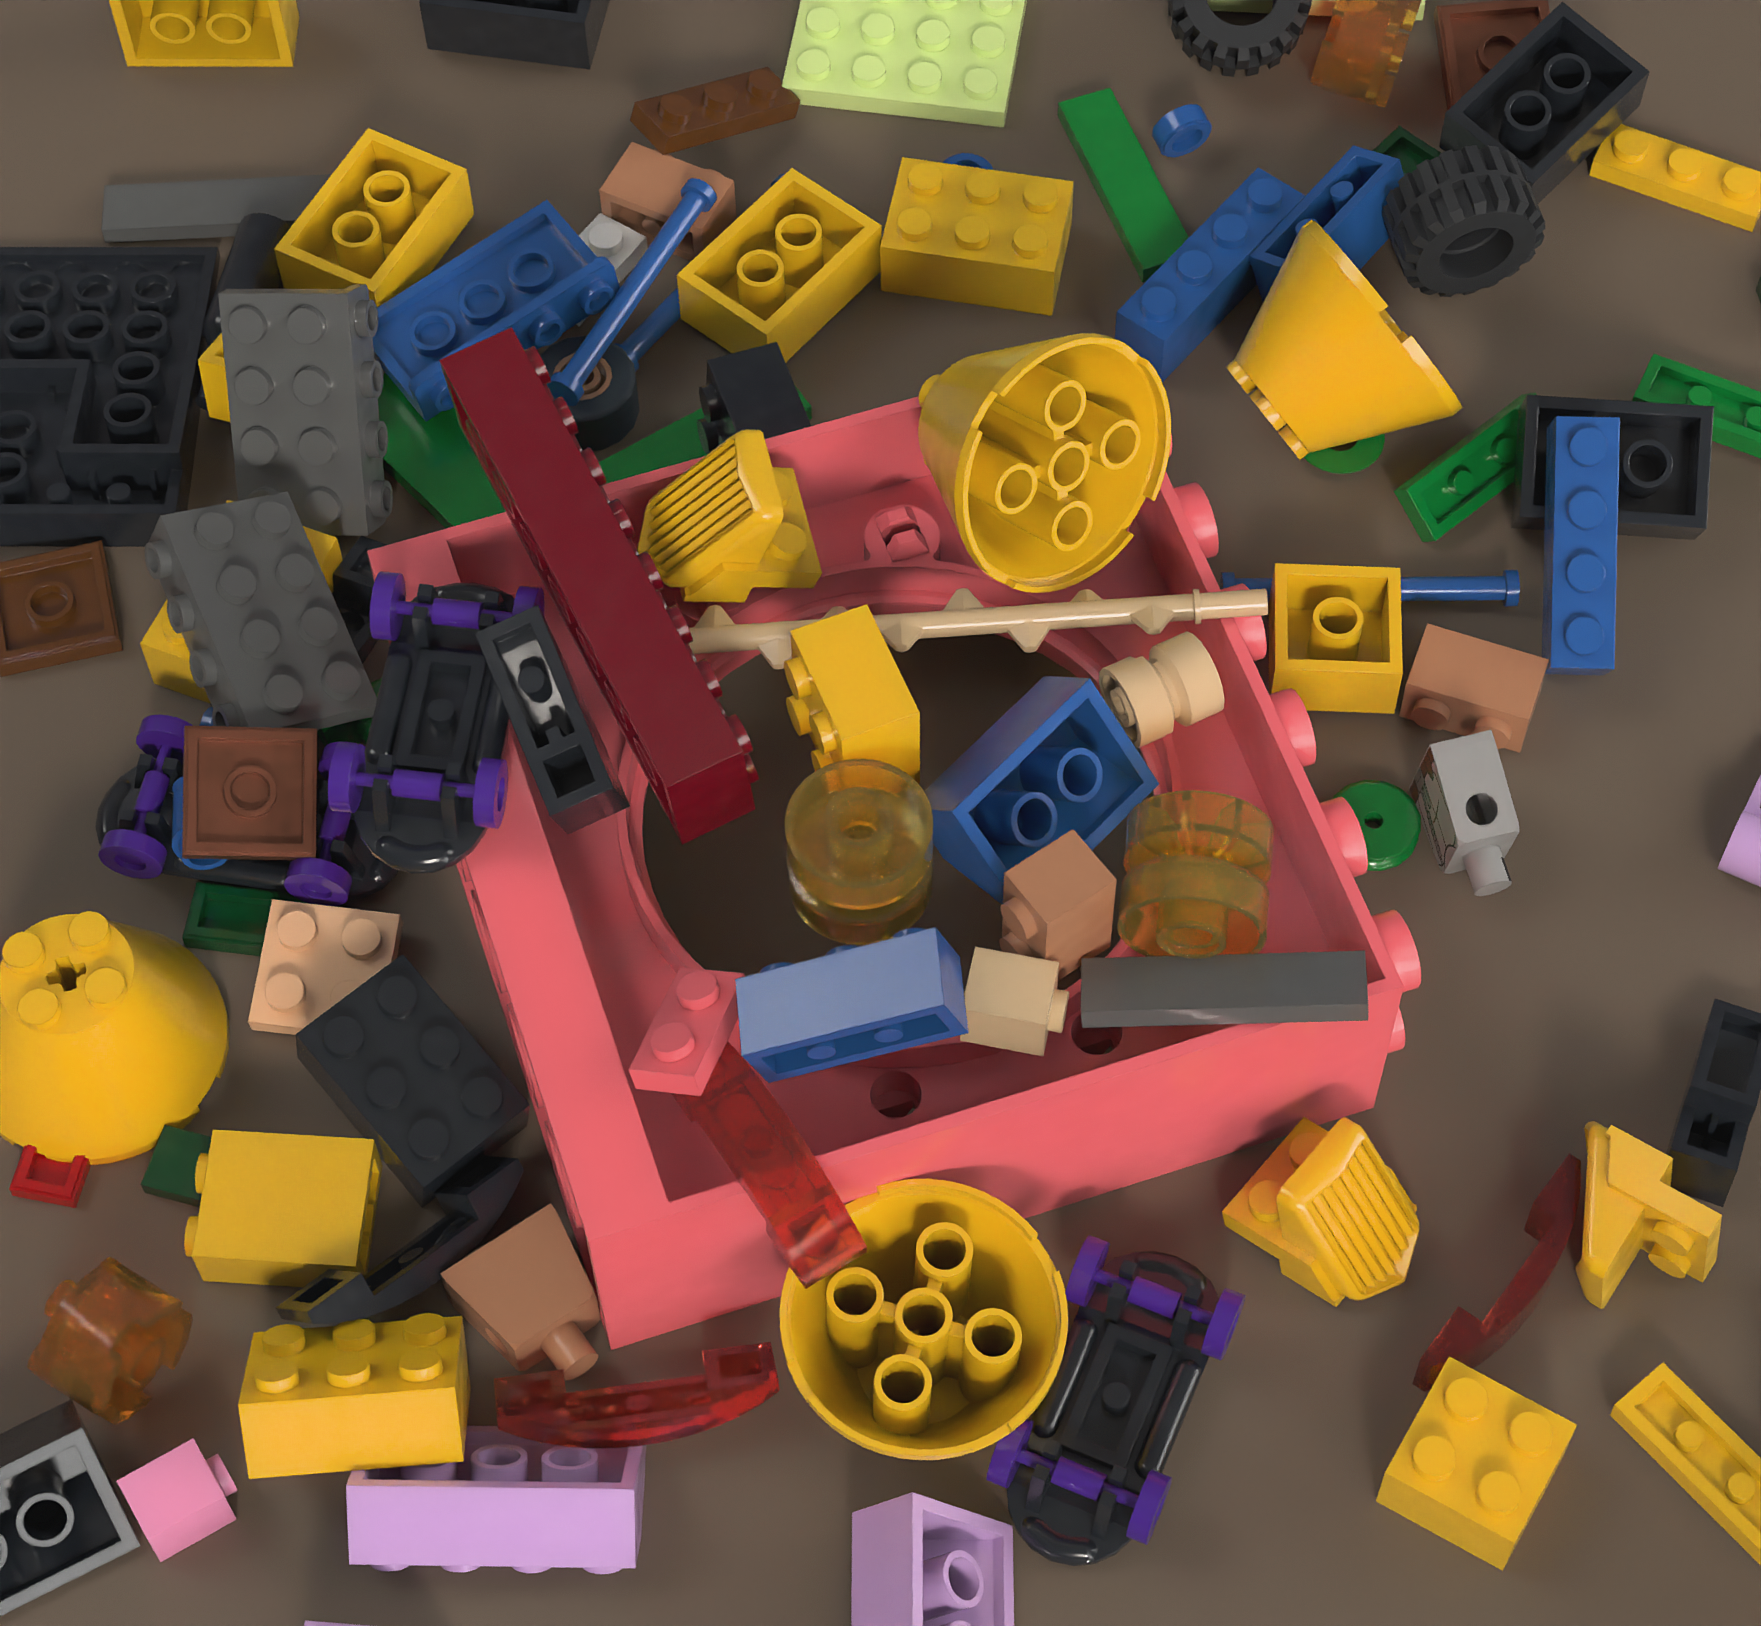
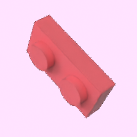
M679 968L629 1067V1072L636 1089L694 1096L702 1095L738 1020L735 979L745 977L744 973Z

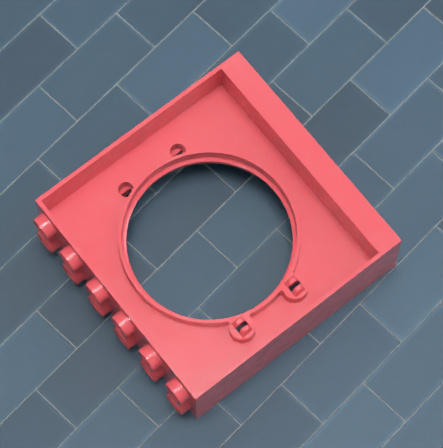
M919 396L765 439L772 467L794 469L822 574L814 588L753 587L744 603L683 601L680 587H669L664 583V588L659 591L667 607L669 608L676 604L688 627L692 628L695 627L708 607L712 605H720L735 624L822 619L832 607L842 606L847 610H851L865 604L868 605L872 615L942 611L955 591L961 588L969 589L984 608L1070 602L1080 590L1084 589L1092 590L1104 600L1192 594V589H1199L1200 593L1249 590V588L1245 584L1240 583L1220 589L1207 561V558L1216 556L1219 549L1217 526L1209 500L1197 482L1173 488L1166 472L1155 501L1146 497L1138 514L1126 530L1134 535L1133 538L1112 561L1089 578L1065 589L1044 593L1019 591L991 578L980 569L966 550L933 476L924 463L918 438L919 418L922 408L919 404ZM1171 435V443H1170L1169 457H1170L1171 454H1172V435ZM705 456L610 482L602 486L610 502L619 499L634 529L635 536L631 537V540L636 549L645 508L649 500L659 490L665 488ZM506 512L367 551L374 582L380 571L403 574L406 588L405 601L409 602L417 596L419 584L433 585L435 588L452 583H479L496 587L513 596L514 599L520 586L542 588L545 604L544 617L602 738L630 807L567 834L550 817L511 723L503 758L507 761L508 792L502 823L498 829L488 828L473 852L456 864L583 1265L597 1298L601 1321L611 1350L780 1297L791 1261L811 1229L836 1206L839 1205L841 1208L857 1198L877 1192L876 1186L906 1179H938L965 1184L1001 1200L1025 1219L1286 1136L1303 1117L1317 1125H1321L1374 1108L1386 1056L1389 1053L1403 1049L1405 1045V1029L1399 1004L1402 993L1420 986L1421 968L1419 957L1410 930L1396 910L1391 909L1371 916L1354 879V877L1365 874L1368 867L1366 844L1358 819L1348 801L1343 797L1321 803L1318 802L1303 767L1314 764L1316 760L1315 737L1307 710L1300 696L1292 688L1269 694L1254 663L1256 660L1263 659L1267 651L1266 634L1261 616L1201 620V624H1194V620L1169 622L1162 632L1156 635L1146 633L1137 624L1049 630L1036 652L1048 657L1076 677L1090 678L1101 694L1099 685V671L1129 656L1134 658L1143 656L1149 661L1150 649L1154 645L1187 631L1194 634L1210 654L1223 686L1225 702L1222 711L1188 727L1174 720L1173 732L1139 748L1145 763L1159 783L1153 790L1156 810L1154 860L1147 887L1137 911L1119 942L1105 958L1365 951L1368 1021L1082 1028L1080 979L1065 989V991H1069V1000L1062 1033L1049 1031L1044 1056L960 1041L959 1035L768 1083L741 1056L739 1020H737L702 1095L694 1096L636 1089L629 1072V1067L679 968H704L691 957L679 942L666 921L652 889L645 862L643 844V813L649 781ZM1008 633L995 634L1014 641ZM759 650L702 653L694 654L697 662L703 659L708 661L719 682L730 672L761 653ZM1111 1045L1112 1051L1104 1054ZM914 1108V1111L908 1115V1112Z

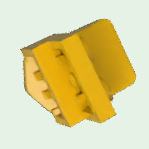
M746 429L733 434L669 485L659 490L649 500L645 508L637 552L638 554L645 551L648 552L659 572L662 582L669 587H680L683 601L744 603L753 587L814 588L822 574L794 469L772 467L765 438L761 430Z
M1303 1117L1222 1211L1226 1227L1279 1259L1283 1275L1335 1307L1339 1305L1345 1296L1355 1301L1364 1300L1405 1282L1420 1231L1419 1220L1415 1214L1417 1206L1412 1203L1393 1170L1385 1165L1365 1130L1347 1117H1342L1330 1131Z
M1595 1121L1588 1122L1584 1127L1587 1170L1582 1257L1575 1267L1582 1292L1591 1304L1603 1309L1640 1249L1648 1252L1649 1260L1663 1272L1676 1278H1684L1687 1274L1703 1283L1716 1262L1722 1214L1670 1187L1673 1165L1672 1157L1613 1125H1610L1608 1129Z

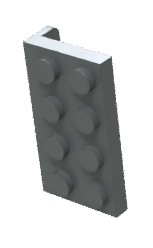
M352 284L345 289H226L218 293L238 501L288 491L302 526L328 535H370L385 523L386 517L390 516L393 507V491L390 482L384 481L383 457L386 455L388 448V431L386 424L383 421H379L378 397L383 389V371L380 362L374 361L373 337L378 328V310L375 302L369 300L367 285Z
M288 491L160 515L151 538L145 546L147 569L154 579L160 580L168 599L167 613L170 624L176 633H182L190 652L192 677L198 687L205 688L213 707L212 719L214 726L313 728L318 730L373 717L377 697Z

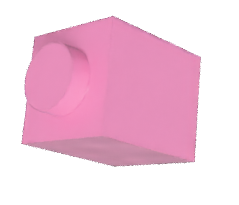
M194 1438L117 1480L122 1493L160 1562L237 1520L226 1499L227 1496L238 1491L218 1453L205 1460Z

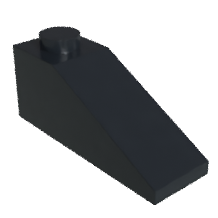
M536 605L476 632L475 635L550 817L567 834H570L630 807L607 749L539 606Z

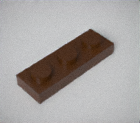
M768 67L634 102L630 121L662 155L794 119L801 100L790 89L783 88V82Z

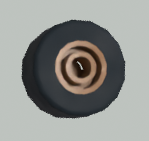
M587 335L563 339L549 346L540 355L550 378L555 372H562ZM611 343L582 385L584 394L577 405L568 406L578 428V433L574 435L582 450L588 447L592 451L604 450L620 442L634 428L640 411L634 363L624 349Z

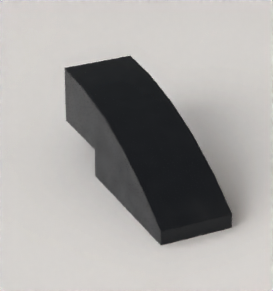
M1716 998L1714 999L1666 1155L1673 1158L1670 1187L1685 1195L1721 1207L1724 1206L1736 1176L1748 1128L1761 1092V1013Z

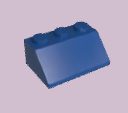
M1044 676L920 794L908 808L943 859L1000 904H1003L1004 873L1072 829L1093 850L1159 783L1090 678Z

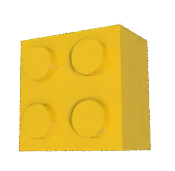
M1275 563L1269 599V694L1292 688L1300 696L1306 710L1394 714L1403 675L1400 568Z
M865 604L791 630L792 659L784 661L783 665L793 695L786 698V705L797 734L801 736L809 733L816 750L811 751V759L823 789L826 790L834 787L844 810L920 784V712L868 605Z
M1448 1357L1385 1471L1376 1502L1503 1571L1562 1460L1577 1424L1463 1363Z

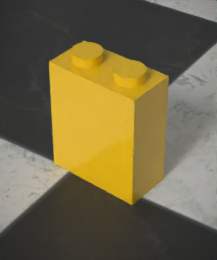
M213 1129L209 1153H200L196 1164L195 1187L196 1192L202 1194L198 1216H189L184 1238L185 1254L187 1257H192L202 1280L209 1282L304 1287L328 1269L359 1272L363 1276L367 1274L383 1167L375 1140Z

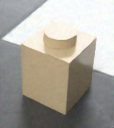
M975 947L964 993L969 1033L960 1035V1041L1044 1056L1049 1031L1062 1033L1069 1000V991L1057 989L1059 962Z

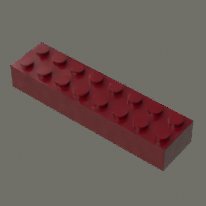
M511 327L439 360L460 427L682 845L755 810L750 784L759 781V776L748 754L753 751V747L747 732L735 713L728 717L726 716L718 699L723 696V693L710 664L706 659L697 662L689 646V643L693 642V638L681 611L676 604L669 608L667 607L659 591L664 588L663 582L652 558L647 551L638 554L631 540L635 533L630 519L619 499L610 502L602 487L606 484L604 473L590 447L584 450L581 449L574 435L578 433V428L562 396L556 399L553 398L547 386L551 382L550 376L536 347L532 346L524 350Z

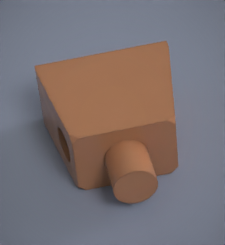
M551 1203L440 1273L447 1298L453 1308L516 1370L520 1372L526 1371L548 1357L564 1380H572L587 1372L596 1363L598 1354L583 1333L596 1326L601 1320L597 1298L560 1217Z

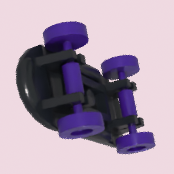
M380 571L376 576L371 595L370 631L374 639L391 640L365 751L362 744L337 743L329 770L328 801L332 811L354 813L360 837L376 858L391 868L411 874L435 873L456 865L473 852L488 828L498 829L502 823L506 807L508 765L507 761L503 758L511 720L475 633L536 605L539 606L544 615V592L542 588L520 586L514 599L513 596L496 587L479 583H452L435 588L433 585L419 584L417 596L409 602L405 601L406 588L403 574Z
M150 715L142 720L136 737V743L146 754H140L137 766L121 776L106 792L98 808L95 827L101 846L98 853L99 859L109 869L132 878L151 879L160 874L257 889L289 892L297 899L309 904L336 907L343 905L346 901L366 898L382 890L396 877L399 871L391 868L371 853L360 837L354 813L338 812L330 809L328 778L332 755L338 742L330 743L324 747L318 766L319 773L326 780L317 779L316 858L306 857L295 860L228 859L224 864L208 870H196L186 866L172 849V787L175 781L183 776L184 726L193 725L185 720L169 715Z
M1091 1235L1087 1236L1080 1249L1065 1292L1067 1301L1080 1305L1068 1332L1062 1362L1056 1378L1047 1395L1035 1410L1031 1421L1026 1419L1010 1434L998 1440L986 1477L987 1481L1007 1488L1008 1512L1016 1532L1026 1544L1046 1559L1070 1566L1090 1565L1101 1562L1116 1555L1132 1539L1145 1545L1148 1544L1162 1512L1172 1481V1477L1163 1474V1470L1209 1357L1220 1361L1223 1359L1237 1326L1246 1297L1242 1293L1225 1288L1219 1298L1211 1281L1196 1266L1177 1256L1157 1251L1132 1252L1114 1258L1104 1266L1109 1250V1242Z

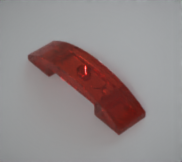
M727 1041L701 1096L671 1094L690 1122L697 1120L764 1218L768 1236L803 1287L807 1289L867 1253V1246L843 1202L797 1129L760 1078Z
M1569 1153L1533 1202L1523 1231L1540 1242L1483 1321H1480L1458 1306L1420 1358L1413 1385L1424 1392L1430 1390L1448 1357L1472 1369L1499 1350L1532 1314L1557 1270L1575 1221L1581 1188V1160Z
M771 1342L703 1350L704 1374L567 1393L563 1369L494 1378L498 1429L540 1443L577 1448L644 1446L691 1436L738 1418L780 1392Z

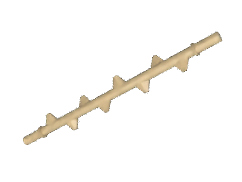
M961 588L955 591L942 611L873 615L884 640L898 652L908 651L918 639L1008 633L1024 652L1031 653L1038 649L1049 630L1137 624L1146 633L1156 635L1160 634L1169 622L1194 620V624H1201V620L1268 615V599L1266 588L1200 593L1199 589H1192V594L1104 600L1092 590L1084 589L1080 590L1070 602L984 608L969 589ZM712 605L708 607L695 627L689 628L693 638V642L689 643L693 654L759 650L773 669L780 670L784 669V661L792 659L790 631L822 619L735 624L720 605ZM842 606L832 607L822 619L848 610Z

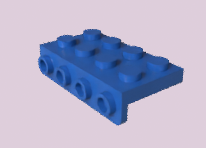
M545 200L377 307L378 328L373 337L374 359L380 362L385 373L426 422L438 413L454 407L439 360L511 327L524 350L532 346L539 349L554 343L565 331L577 323L607 308L620 289L615 268L606 257H597L551 203Z

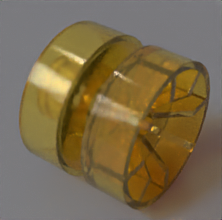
M871 759L838 761L824 766L808 776L793 793L785 814L789 891L793 905L800 917L819 934L834 941L854 945H868L888 940L897 932L910 928L924 913L933 890V813L923 789L911 776L901 769L888 763Z
M1198 790L1159 794L1135 806L1127 820L1124 850V868L1127 874L1124 876L1121 884L1117 925L1118 933L1125 944L1146 957L1180 956L1183 958L1199 959L1223 954L1259 953L1266 943L1270 894L1266 884L1271 877L1274 827L1269 817L1262 810L1242 799L1222 793Z

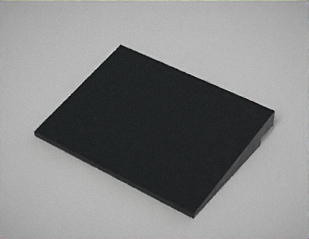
M0 247V546L72 547L102 540L104 547H145L151 538L160 515L188 510L201 410L195 403L202 382L198 358L208 348V344L203 336L204 321L217 286L220 263L218 247Z

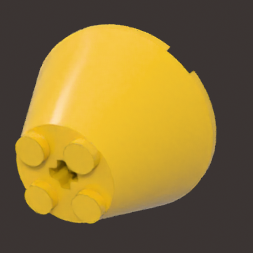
M1312 220L1301 227L1235 359L1225 366L1247 395L1256 387L1258 388L1249 395L1250 399L1276 431L1280 430L1278 432L1299 460L1311 452L1455 415L1463 407L1435 365L1412 335L1408 336L1404 331L1400 330L1385 310L1388 307L1386 302L1325 230L1316 221Z
M1081 333L971 355L957 361L941 375L937 374L928 378L919 392L918 400L922 410L919 418L918 438L924 463L929 468L964 546L973 561L991 578L1013 589L1031 593L1057 591L1073 586L1101 570L1133 538L1134 535L1126 530L1138 514L1145 498L1147 497L1155 501L1166 472L1171 443V416L1167 394L1162 380L1152 364L1140 357L1128 345L1117 339L1095 333Z
M92 911L50 917L34 924L24 932L12 935L5 942L2 948L3 958L0 962V1136L12 1145L16 1143L24 1147L29 1144L37 1147V1153L45 1155L48 1159L72 1163L75 1155H85V1158H89L91 1165L114 1163L145 1153L156 1147L165 1125L183 1129L200 1112L198 1105L210 1090L215 1078H221L228 1055L230 1033L226 1006L218 985L208 969L192 952L162 934L106 920L100 913Z
M906 1179L876 1186L877 1192L857 1198L841 1208L838 1205L828 1212L804 1238L786 1273L780 1302V1335L788 1369L799 1391L816 1414L835 1431L864 1448L883 1455L910 1460H941L976 1452L992 1445L1020 1426L1037 1409L1056 1378L1064 1354L1068 1329L1067 1299L1060 1272L1056 1270L1049 1254L1037 1239L1038 1233L1014 1209L984 1191L965 1184L938 1179Z

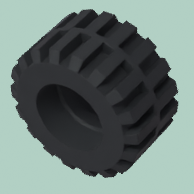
M1169 0L1168 17L1172 18L1171 30L1175 40L1181 38L1183 41L1182 51L1189 58L1193 55L1201 58L1200 67L1211 71L1213 65L1223 68V76L1234 77L1235 70L1245 69L1246 76L1258 74L1260 66L1265 64L1269 69L1280 63L1281 57L1285 52L1288 55L1297 45L1300 34H1303L1312 0H1273L1272 10L1264 19L1246 26L1232 25L1219 19L1210 9L1207 0Z
M1477 145L1464 146L1461 150L1453 152L1451 149L1440 153V156L1432 160L1427 159L1417 165L1416 170L1406 173L1398 180L1399 187L1390 190L1386 197L1388 204L1383 207L1384 225L1403 274L1413 288H1419L1421 293L1427 295L1438 293L1440 297H1452L1455 294L1462 293L1466 295L1475 293L1476 290L1485 287H1492L1503 278L1511 277L1520 270L1519 267L1522 264L1529 262L1536 254L1534 249L1542 245L1545 237L1542 232L1546 229L1545 220L1520 161H1517L1511 152L1507 150L1500 152L1499 148L1488 145L1481 149H1478Z

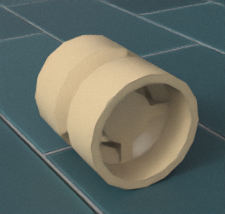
M1187 631L1154 645L1150 649L1149 661L1143 656L1138 658L1129 656L1099 671L1101 695L1136 749L1173 732L1174 720L1188 727L1224 709L1223 686L1213 660L1202 642L1194 634Z

